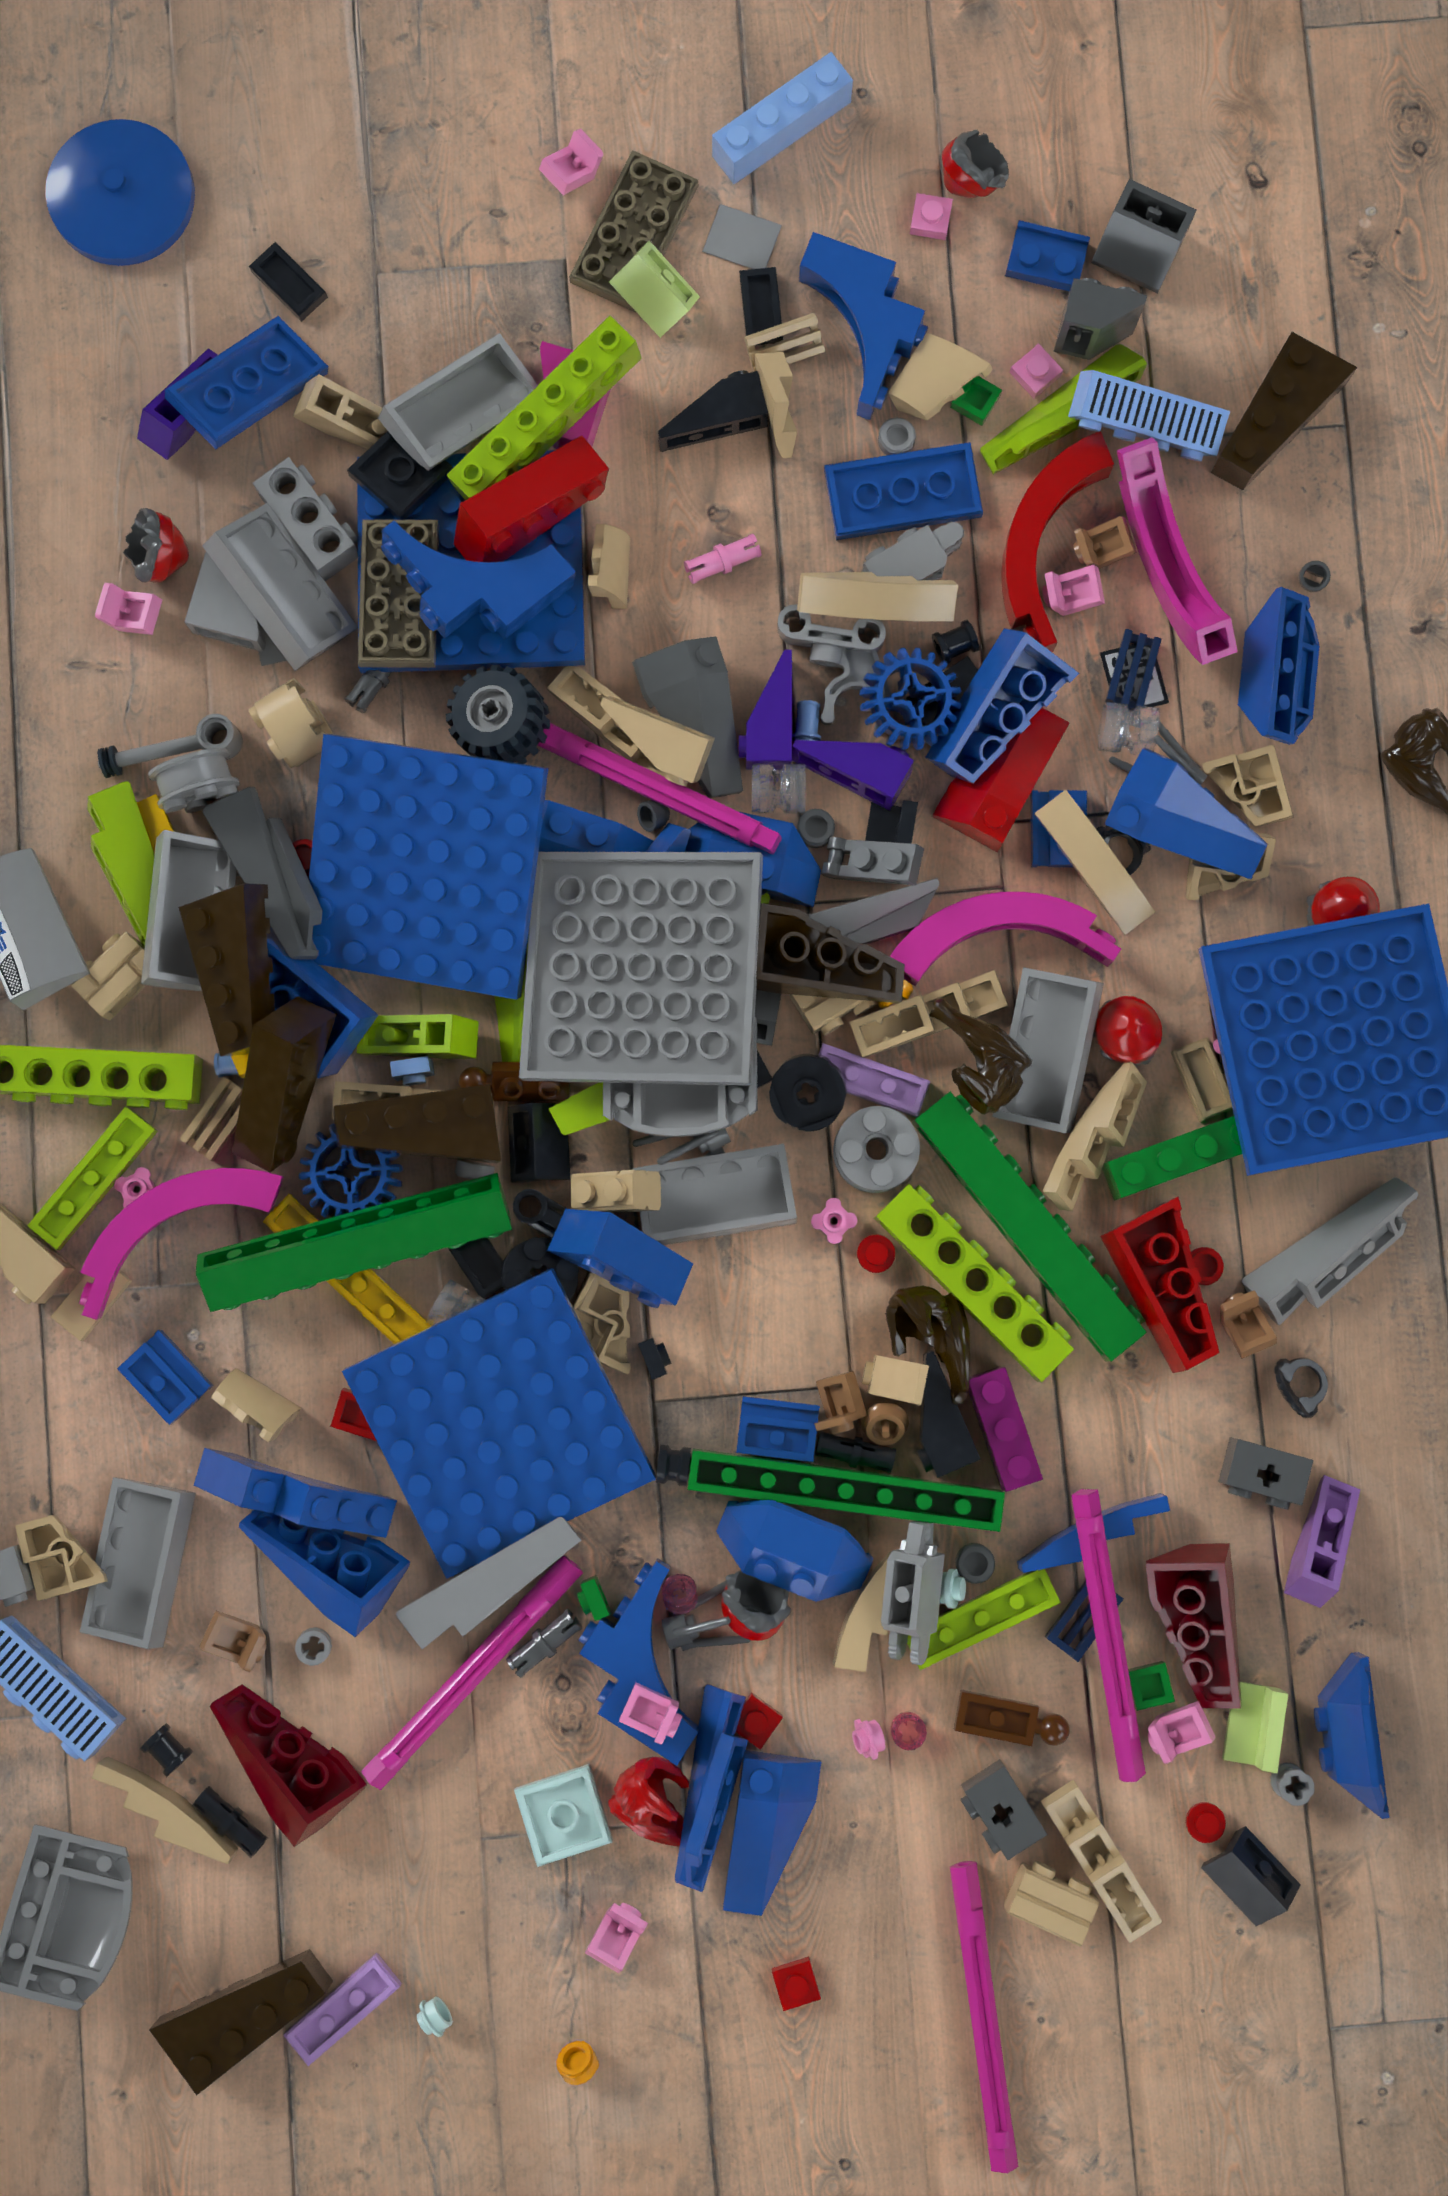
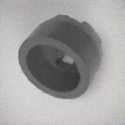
M1311 561L1301 568L1298 579L1303 589L1309 592H1317L1327 586L1331 574L1325 563ZM1305 572L1323 578L1321 584L1305 578Z
M653 800L642 802L637 809L639 823L648 832L661 829L670 818V810L668 807Z

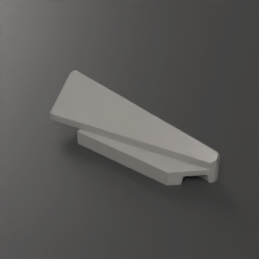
M938 878L813 913L810 914L809 918L826 927L832 926L840 930L842 935L861 945L869 944L917 927L940 883Z

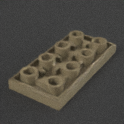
M632 150L569 276L570 283L636 312L609 281L648 241L663 256L665 255L699 186L698 179Z
M362 520L359 667L435 668L436 630H430L419 614L421 612L420 599L424 592L421 594L416 592L408 582L405 570L399 564L393 565L381 549L382 529L394 520ZM395 520L417 541L435 551L439 550L438 520Z

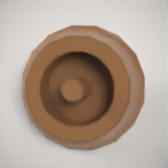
M887 1402L869 1407L866 1410L867 1416L861 1419V1427L866 1436L872 1442L884 1446L898 1442L907 1431L909 1425L908 1415L903 1408Z

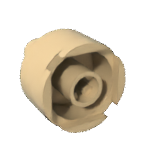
M292 678L255 702L253 707L248 709L260 729L265 727L271 736L267 744L278 760L284 759L290 768L294 766L299 767L321 753L323 734H333L316 703L313 700L310 702L307 698L303 699L300 694L306 690L295 678Z

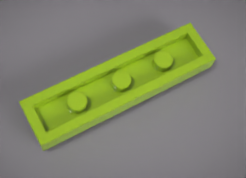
M125 1106L27 1226L53 1248L61 1250L111 1190L116 1179L124 1174L158 1130L132 1109Z
M1041 1569L1027 1572L958 1605L955 1609L952 1608L938 1615L937 1632L930 1634L928 1657L922 1666L917 1665L919 1670L927 1668L1060 1604L1061 1602L1046 1570ZM908 1635L907 1644L909 1649L911 1647L912 1637L910 1635Z

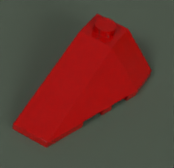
M1041 708L1029 720L1031 724L1021 734L1017 733L1006 744L1007 749L974 783L955 778L948 786L932 817L998 853L1070 722Z

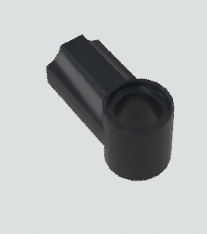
M525 1189L519 1192L513 1201V1212L516 1218L521 1223L531 1226L550 1238H553L565 1209H567L534 1189ZM532 1196L540 1201L542 1208L537 1216L528 1218L520 1213L519 1205L524 1198Z

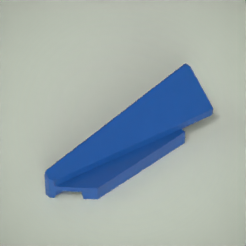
M709 1684L704 1688L698 1726L699 1732L696 1738L675 1873L676 1883L700 1892L704 1890L748 1740L735 1736L746 1697Z

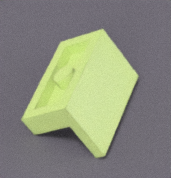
M650 241L644 244L633 258L609 281L660 338L693 307L700 297Z
M1240 1682L1241 1709H1229L1222 1759L1255 1765L1261 1771L1278 1773L1288 1693L1276 1687Z

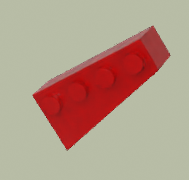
M583 435L461 502L454 546L467 561L488 563L505 561L587 501H593L598 498L605 490L609 472L608 466Z
M1179 1196L1100 1236L1172 1373L1187 1371L1220 1353L1207 1303H1204L1198 1268H1195L1192 1259L1188 1230L1184 1228L1180 1213L1182 1207Z

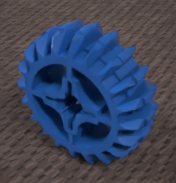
M900 648L897 651V658L891 652L886 653L883 656L884 663L876 661L872 665L874 673H867L863 678L870 687H863L859 694L863 698L870 699V701L862 703L860 710L863 712L871 711L872 713L865 720V724L868 726L876 722L879 728L875 730L874 737L878 738L884 732L887 733V746H892L897 739H900L899 746L903 751L909 748L911 741L917 751L924 748V740L930 746L935 745L938 742L937 735H948L949 729L946 723H955L958 718L952 712L961 709L962 706L959 701L952 699L961 693L960 687H950V683L956 679V674L950 673L946 676L943 673V670L948 665L947 661H942L937 666L933 664L935 659L934 652H930L925 659H922L920 648H915L911 653V657L906 648ZM899 672L898 692L883 698V687L888 676ZM916 673L925 677L933 687L923 686L918 681ZM909 693L911 698L921 700L912 705L911 701H905L902 698ZM933 701H938V709L931 724L922 727L923 707ZM888 711L900 713L905 721V725H909V727L896 722L889 715Z
M335 1124L329 1125V1132L332 1136L329 1139L322 1132L316 1133V1138L322 1143L319 1147L310 1143L306 1145V1149L314 1153L312 1160L306 1157L300 1159L301 1164L310 1166V1172L299 1173V1179L311 1180L312 1184L302 1188V1193L304 1195L317 1194L309 1203L313 1208L325 1203L321 1210L323 1217L328 1218L335 1209L336 1217L347 1214V1212L350 1213L383 1204L381 1202L383 1197L391 1201L396 1200L397 1196L389 1192L388 1189L390 1185L402 1187L403 1182L392 1178V1173L403 1172L404 1167L400 1164L391 1165V1161L400 1157V1153L375 1151L380 1164L372 1165L370 1163H362L359 1158V1152L356 1149L343 1148L341 1149L339 1162L334 1166L323 1169L327 1156L333 1149L338 1147ZM350 1163L354 1167L365 1171L359 1172L358 1177L354 1176L356 1180L353 1182L349 1178L335 1173H343L344 1168L349 1169L347 1165ZM380 1176L379 1183L373 1193L359 1202L363 1183L370 1178ZM323 1181H340L343 1185L344 1194L347 1195V1204L339 1203L333 1199L326 1191Z

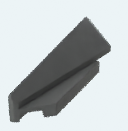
M247 787L205 806L202 810L204 816L244 883L268 884V899H265L266 918H270V926L288 957L291 959H316L319 950L316 949L312 940L313 926L321 924L323 910L282 819L270 817L267 820L265 819L255 787Z

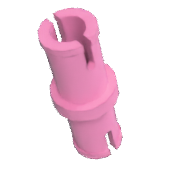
M750 534L725 546L720 543L713 546V551L684 561L686 573L701 568L690 573L691 575L688 578L691 583L695 584L697 581L719 572L727 574L732 572V567L753 558L761 557L759 545L744 550L755 545L754 543L757 542L755 535Z

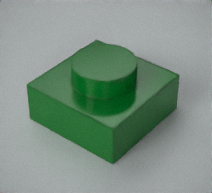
M976 376L962 387L965 393L956 400H953L950 408L983 426L999 400L1002 389L980 376Z
M597 1575L583 1580L580 1584L582 1591L578 1592L577 1596L584 1614L592 1613L595 1621L609 1616L611 1609Z
M1164 1661L1128 1669L1134 1707L1137 1711L1175 1702Z

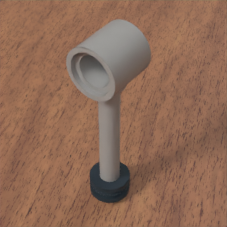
M210 714L199 722L196 735L118 752L114 745L109 746V749L107 747L105 749L100 748L97 751L98 765L104 777L110 778L111 775L113 777L115 774L117 776L122 775V767L199 749L225 748L230 752L228 759H231L240 752L243 738L240 731L227 717L221 714ZM227 730V736L222 743H212L216 732Z

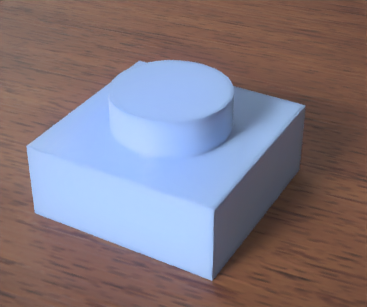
M428 1056L390 1062L392 1077L397 1081L402 1080L404 1086L426 1083L425 1077L435 1075L433 1060Z

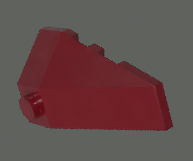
M1230 1543L1189 1544L1146 1560L1150 1602L1155 1612L1158 1611L1166 1628L1167 1638L1170 1644L1173 1643L1183 1663L1182 1669L1201 1707L1241 1709L1235 1593Z
M243 1684L211 1703L210 1708L269 1816L293 1847L327 1825L367 1786V1783L342 1753L333 1747L328 1750L311 1738L312 1732L303 1726L298 1729L281 1717L279 1709Z

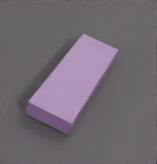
M822 1044L819 1055L826 1056L839 1068L845 1079L848 1094L916 1118L919 1116L930 1084L929 1080L867 1058H862L836 1047Z
M376 1953L286 2030L283 2036L307 2066H309L394 1993L402 1983L379 1954Z

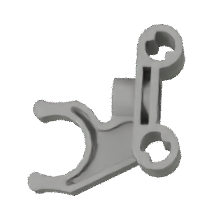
M797 604L784 607L778 616L777 628L780 638L791 645L810 647V663L825 667H839L844 671L842 675L834 678L829 683L824 692L825 704L821 715V722L824 725H832L835 720L834 705L837 698L850 689L870 687L863 678L867 673H874L872 665L876 661H880L877 653L882 648L886 637L885 626L880 620L861 618L854 624L853 630L811 624L809 613L799 612ZM797 617L799 618V624L804 626V628L799 632H790L789 625L784 624V622L788 618ZM866 628L874 630L878 635V638L872 639L871 644L863 643L858 637V634H864ZM885 681L883 687V698L891 695L887 681ZM875 723L874 730L879 728L877 723Z

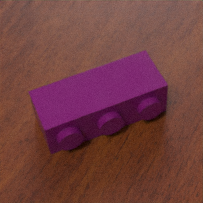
M997 1367L970 1376L968 1393L1001 1490L1008 1492L1043 1480L1006 1368Z

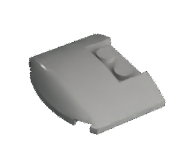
M755 1017L751 1086L603 1082V1116L611 1121L614 1118L631 1130L665 1137L707 1134L727 1128L748 1114L751 1116L758 1111L757 1018Z
M34 1824L0 1935L1 1992L76 2011L86 2004L84 2001L102 1985L112 1969L127 1932L133 1894V1880L127 1859L129 1857L127 1847Z

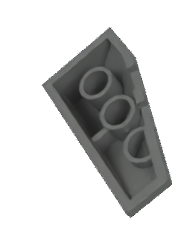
M717 637L684 640L635 659L632 662L643 698L650 709L655 707L660 716L715 738L700 780L697 781L706 796L716 798L741 793L743 786L728 671Z

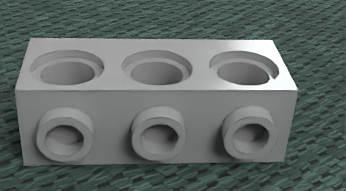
M288 457L255 480L253 485L265 504L268 503L323 580L327 581L358 558V551L355 546L358 538L346 522L340 526L333 515L337 513V510L325 493L318 496L311 486L316 482L305 466L302 464L297 468ZM289 483L296 484L293 492L280 494V490L284 485ZM309 512L318 513L317 518L313 522H301L305 514ZM328 542H340L339 547L334 552L327 553L323 551L324 546Z

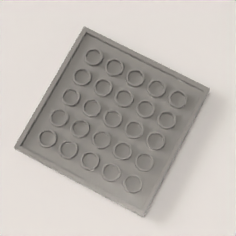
M538 852L529 927L519 1078L523 1081L751 1086L763 855L761 852Z

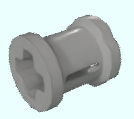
M1280 1764L1278 1766V1773L1271 1774L1270 1784L1273 1791L1293 1806H1301L1308 1803L1310 1797L1314 1794L1312 1778L1295 1764ZM1294 1776L1299 1780V1783H1295L1293 1785L1294 1791L1290 1792L1285 1786L1291 1784V1777Z

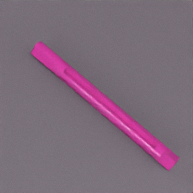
M550 723V729H543V732L548 737L544 744L539 742L537 746L750 847L755 846L774 855L782 840L780 833L763 826L762 822L692 789L673 783L658 773Z
M1080 1489L1073 1493L1071 1497L1119 1780L1123 1782H1137L1146 1774L1099 1493L1098 1489Z
M565 1555L560 1557L398 1734L366 1765L361 1772L370 1785L382 1790L408 1762V1759L514 1645L583 1574V1571L575 1562Z
M962 1861L950 1866L968 1992L991 2171L1008 2174L1019 2166L1000 2040L978 1868L975 1861Z

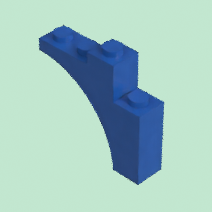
M813 232L800 263L799 282L807 284L826 297L840 311L853 331L863 364V388L858 401L857 416L871 420L875 408L881 410L886 400L889 388L884 387L887 376H895L901 356L910 359L914 346L918 347L927 333L928 326L923 325L925 310L893 299L899 283V278L894 276L895 261Z
M395 520L382 529L381 549L384 555L393 565L399 564L407 573L406 578L416 592L419 594L424 592L420 599V617L430 630L435 631L437 629L444 638L480 612V618L487 629L493 633L497 631L505 640L573 587L576 571L552 544L534 554L515 560L490 563L473 562L444 555L427 547L408 534Z
M204 1448L194 1486L241 1508L274 1513L298 1525L332 1530L333 1528L383 1538L387 1537L397 1500L388 1496L316 1480L278 1469L235 1453Z
M657 1558L653 1566L646 1562L637 1575L634 1583L639 1585V1588L632 1599L624 1596L612 1615L618 1619L616 1624L606 1617L600 1619L598 1624L590 1620L578 1641L584 1644L579 1654L617 1678L615 1683L608 1680L596 1700L602 1703L597 1714L677 1766L699 1732V1725L694 1723L679 1707L676 1713L682 1715V1719L673 1738L666 1736L662 1745L654 1742L655 1738L619 1722V1718L636 1682L672 1699L658 1671L652 1643L654 1606L661 1585L670 1570L668 1564Z

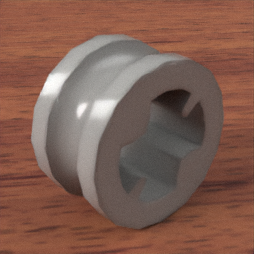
M317 1627L303 1631L295 1645L298 1659L310 1666L319 1665L324 1662L332 1648L331 1638L328 1633ZM311 1636L320 1638L318 1644L324 1643V1650H319L316 1657L308 1655L309 1649L306 1651L303 1649V1643H308Z

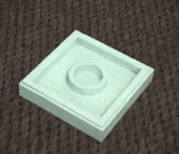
M590 1764L514 1789L537 1867L613 1842Z

